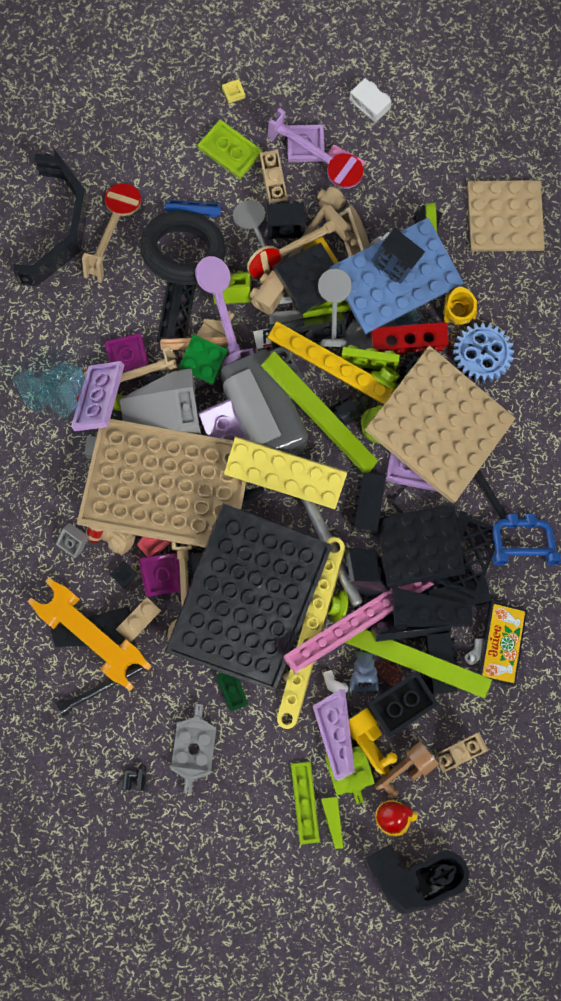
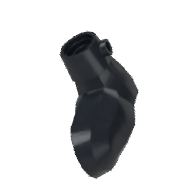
M391 844L365 858L380 893L388 905L398 914H407L435 907L447 899L464 892L469 884L470 872L466 862L460 855L450 850L440 851L428 861L418 863L409 868L401 863L403 862Z

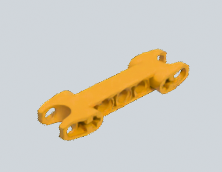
M49 577L46 582L54 591L52 601L48 604H40L30 598L27 602L33 607L38 616L53 629L60 622L106 661L100 670L112 681L121 684L131 691L134 686L126 678L125 671L127 667L131 664H139L149 671L152 666L128 640L125 639L118 646L74 608L80 599L68 588Z

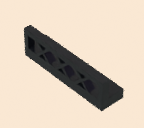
M167 281L156 342L160 343L161 339H174L177 329L181 335L180 338H187L196 284L190 285L187 289L186 285ZM182 295H185L187 299L185 306L181 301ZM180 312L182 313V315H183V317H184V320H183L182 323H180V321H179V319H178V314H179Z

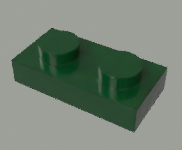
M224 673L216 675L230 713L249 705L238 678Z

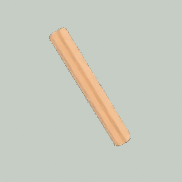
M202 337L223 348H228L229 346L226 337ZM191 338L161 339L160 348L163 350V348L170 346L172 350L187 349Z

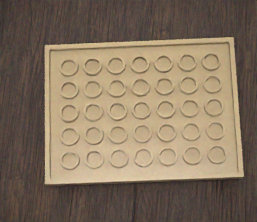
M110 419L108 427L98 429L77 525L206 547L222 503L238 509L242 508L246 481L224 475L234 441Z

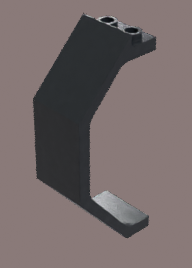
M54 150V156L48 153L35 154L34 162L37 163L36 168L39 170V176L64 180L76 197L70 233L31 266L14 264L13 272L18 284L38 286L81 251L89 203L85 189L56 150Z

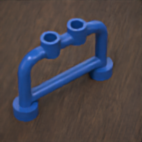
M508 514L506 519L498 520L494 524L493 539L496 552L492 556L494 565L509 563L508 556H546L547 565L561 563V554L556 551L551 525L545 520L536 519L535 514H526L523 516L524 519H518L517 514ZM502 527H525L528 529L542 527L546 532L548 548H503L500 529Z

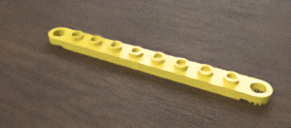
M334 537L327 541L330 544L338 542L340 550L337 553L330 552L306 612L297 647L323 631L345 551V544L339 538ZM314 662L294 674L292 669L290 670L277 716L278 724L284 729L293 728L297 724ZM285 713H289L293 717V721L289 725L284 724L282 721Z

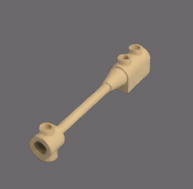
M329 187L327 191L322 189L319 192L317 199L320 200L319 206L321 209L302 237L316 230L325 216L324 207L330 204L335 211L341 212L346 199H344L343 194L338 189ZM304 246L291 252L287 258L301 252ZM274 270L269 275L264 273L260 279L261 287L259 289L255 287L250 294V298H252L251 303L257 309L270 316L287 292Z

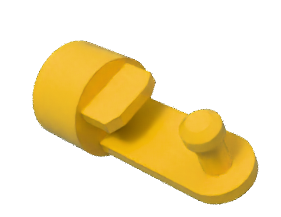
M364 708L349 718L350 736L353 740L357 741L375 770L379 774L385 775L389 772V764L397 762V755L390 752L387 754V757H383L373 742L381 736L382 732L376 725L378 723L369 709Z

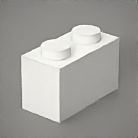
M366 78L350 92L349 100L375 123L391 107L390 97L386 93H382L372 81L369 82Z

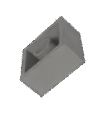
M69 523L63 528L56 545L76 558L83 551L89 536Z

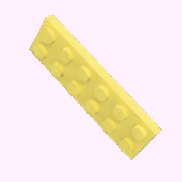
M235 436L224 475L336 509L347 471Z

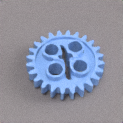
M482 322L481 327H478L475 323L473 329L467 326V332L462 330L460 333L461 337L457 336L456 338L458 343H454L453 347L456 350H453L452 355L457 356L454 358V362H459L457 369L463 368L462 373H468L469 379L474 376L475 382L479 378L482 379L483 383L486 378L492 382L494 376L499 379L500 373L505 375L506 369H509L511 366L508 362L513 361L511 355H513L514 350H510L513 343H507L510 337H503L505 331L499 333V326L492 329L491 323L488 325V328L485 327L484 322ZM475 338L483 339L484 343L476 342ZM491 347H498L500 352H494ZM483 350L486 351L484 355L481 354ZM472 353L474 354L475 358L470 359L466 356V354ZM483 362H489L491 367L486 368Z

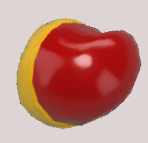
M394 800L385 801L379 805L375 815L377 826L388 836L403 835L408 830L410 822H414L418 818L416 811Z

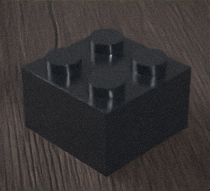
M291 201L282 204L280 202L267 204L268 239L302 237L305 233L304 202Z

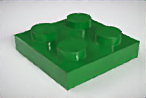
M193 334L178 369H192L193 376L214 385L228 349Z

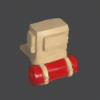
M93 527L86 529V535L89 536L87 541L97 543L102 539L108 543L110 550L120 555L128 552L134 544L135 537L132 534Z

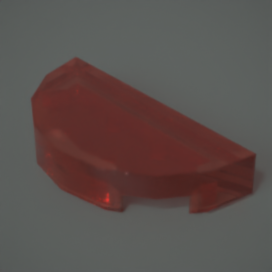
M377 661L374 663L377 677L385 683L394 686L402 681L399 669L393 663L387 661Z

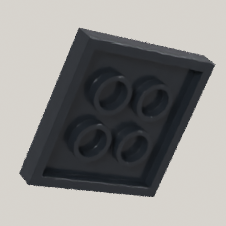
M321 242L273 265L274 272L301 315L328 302L319 293L318 283L322 274L335 264Z

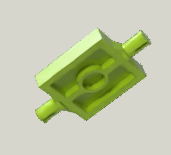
M361 747L352 748L355 772L342 780H335L329 758L326 756L325 759L336 795L353 793L356 804H360L359 799L363 803L364 800L360 790L375 784L367 756Z

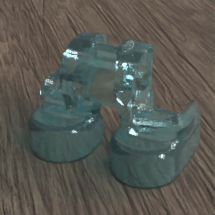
M59 363L56 367L44 372L39 377L35 376L33 370H23L12 380L22 401L29 409L39 413L49 405L54 413L64 418L68 417L77 408L76 397L80 394L83 387L84 374L79 366Z

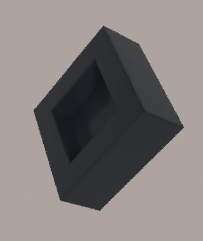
M125 561L110 574L123 589L138 576Z

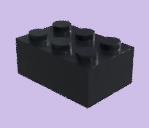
M394 228L380 245L371 261L374 262L373 264L377 269L388 273L392 281L401 284L425 251Z
M416 671L365 705L377 721L386 738H389L439 704L418 671Z

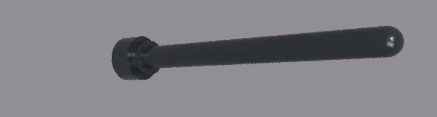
M479 469L475 474L476 479L500 519H506V512Z
M138 664L126 670V678L128 679L144 670V667ZM109 679L70 701L68 699L65 701L61 700L56 705L61 715L65 717L70 714L73 707L119 683Z

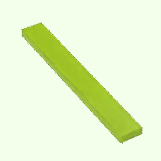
M275 351L272 352L261 364L264 370L362 473H369L378 460Z
M368 630L360 632L345 642L484 699L492 683V679L396 641L376 642L371 631Z

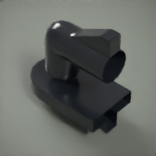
M140 765L139 770L126 769L118 790H131L132 778H138L137 791L148 792L146 765Z

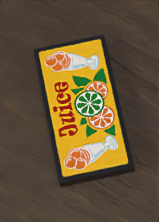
M494 601L489 602L478 668L479 675L492 679V682L516 686L527 616L526 609Z

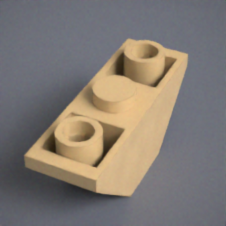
M278 150L261 152L262 174L269 204L273 202H288Z
M478 732L435 754V757L438 759L439 766L444 773L487 752L488 749Z

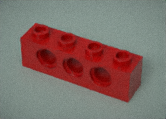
M447 322L379 327L370 332L372 348L376 349L377 352L383 353L385 351H393L397 355L406 354L407 351L423 353L429 346L440 352L444 351V348H447L449 345ZM426 334L431 335L433 341L428 343L423 339V336ZM406 336H411V337H413L414 343H413V344H408V343H406V342H405V337H406ZM392 337L395 339L396 344L388 345L386 339Z

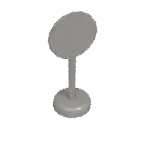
M253 200L239 203L233 211L234 222L242 229H254L261 246L265 247L266 244L258 229V226L265 219L264 207L259 202Z
M329 269L320 277L318 289L325 300L332 302V339H323L321 347H347L346 340L336 339L337 302H342L349 296L352 282L349 275L343 270Z

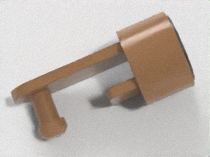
M419 741L406 752L408 756L380 778L374 787L377 790L384 788L388 793V797L394 799L398 796V790L394 789L390 782L413 763L416 767L409 772L412 780L417 779L422 774L426 776L439 765V761L424 742Z

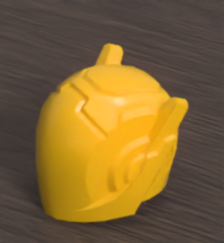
M457 287L448 293L445 297L443 322L463 325L469 323L472 318L476 319L477 300L468 289Z

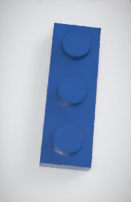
M167 199L165 211L183 210L190 211L191 213L206 214L207 217H217V215L221 214L222 203Z

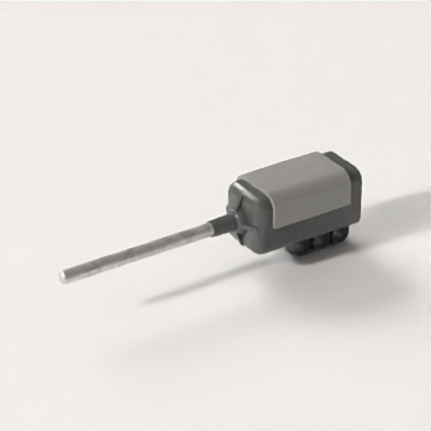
M280 347L270 352L267 349L261 350L223 367L221 370L223 393L226 400L230 399L237 420L245 436L244 438L298 456L308 445V432L294 405L296 402L261 366L266 358L275 351L278 356L282 355L286 358L284 362L303 381L288 349ZM301 499L320 540L327 542L332 536L316 503ZM333 542L331 552L337 553L339 551ZM342 559L338 578L347 593L351 605L359 606L362 603V599L356 587L350 584L347 577L349 572Z

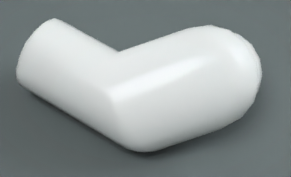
M475 639L474 649L465 655V661L468 664L473 665L480 660L483 639Z
M332 670L323 673L329 691L333 693L340 689L345 690V692L348 691L346 683H341L334 679Z

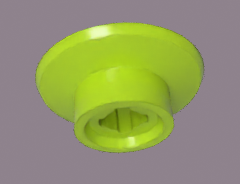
M383 366L381 371L374 370L371 372V375L377 381L395 390L399 385L397 382L399 374L389 367Z
M344 590L336 592L331 599L327 615H330V619L334 624L343 619L347 612L348 596Z

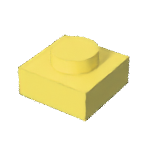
M239 79L222 85L228 103L245 98V93Z

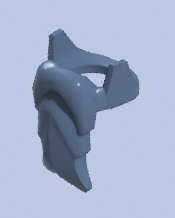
M354 651L357 659L355 660L353 676L349 683L350 692L377 691L379 693L377 670L372 659L374 654ZM367 682L372 684L367 687H361L357 683Z

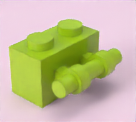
M243 270L237 271V273H230L229 285L222 291L225 304L251 302L250 273L243 272ZM213 294L214 304H217L215 296Z

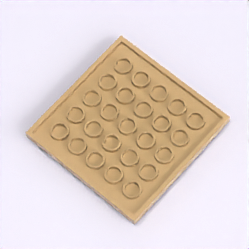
M429 346L364 430L453 504L460 497L516 418Z

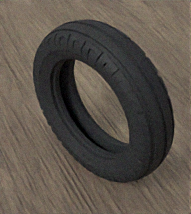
M183 210L169 211L158 215L148 223L140 241L142 258L155 275L170 283L179 285L198 284L195 270L199 262L191 264L174 262L160 252L157 245L159 239L171 232H188L198 236L208 247L209 253L206 257L214 256L224 262L226 254L225 240L219 228L208 218L200 216V214L195 212L191 213L190 211Z

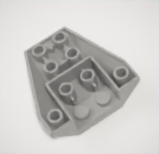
M192 369L173 371L121 398L120 405L123 421L202 435L194 393L195 385Z

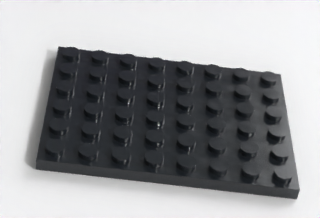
M222 503L167 643L165 653L276 691L287 663L284 655L291 652L333 545Z

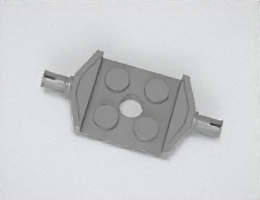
M195 704L193 718L178 722L176 725L177 729L170 769L185 778L183 793L186 794L187 790L188 794H192L193 782L196 779L211 774L216 728L203 720L204 705L201 704L200 709L199 704ZM193 743L200 747L199 753L196 755H191L188 752V747Z

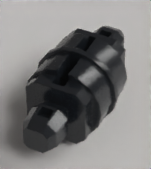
M350 395L342 400H338L329 409L346 426L364 414L362 408L366 407L370 401L366 395H361L357 399Z

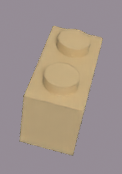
M146 597L116 630L126 640L131 642L161 610Z

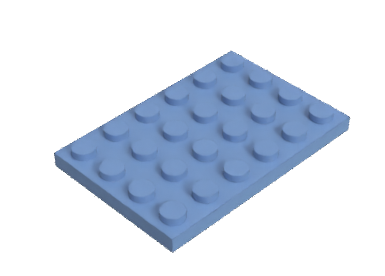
M429 218L400 231L425 251L401 284L392 281L388 273L377 269L373 264L374 262L371 261L384 240L329 268L341 269L349 275L352 289L346 301L364 334L464 284Z

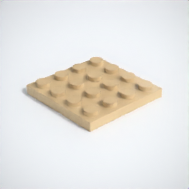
M541 180L468 181L471 251H544Z

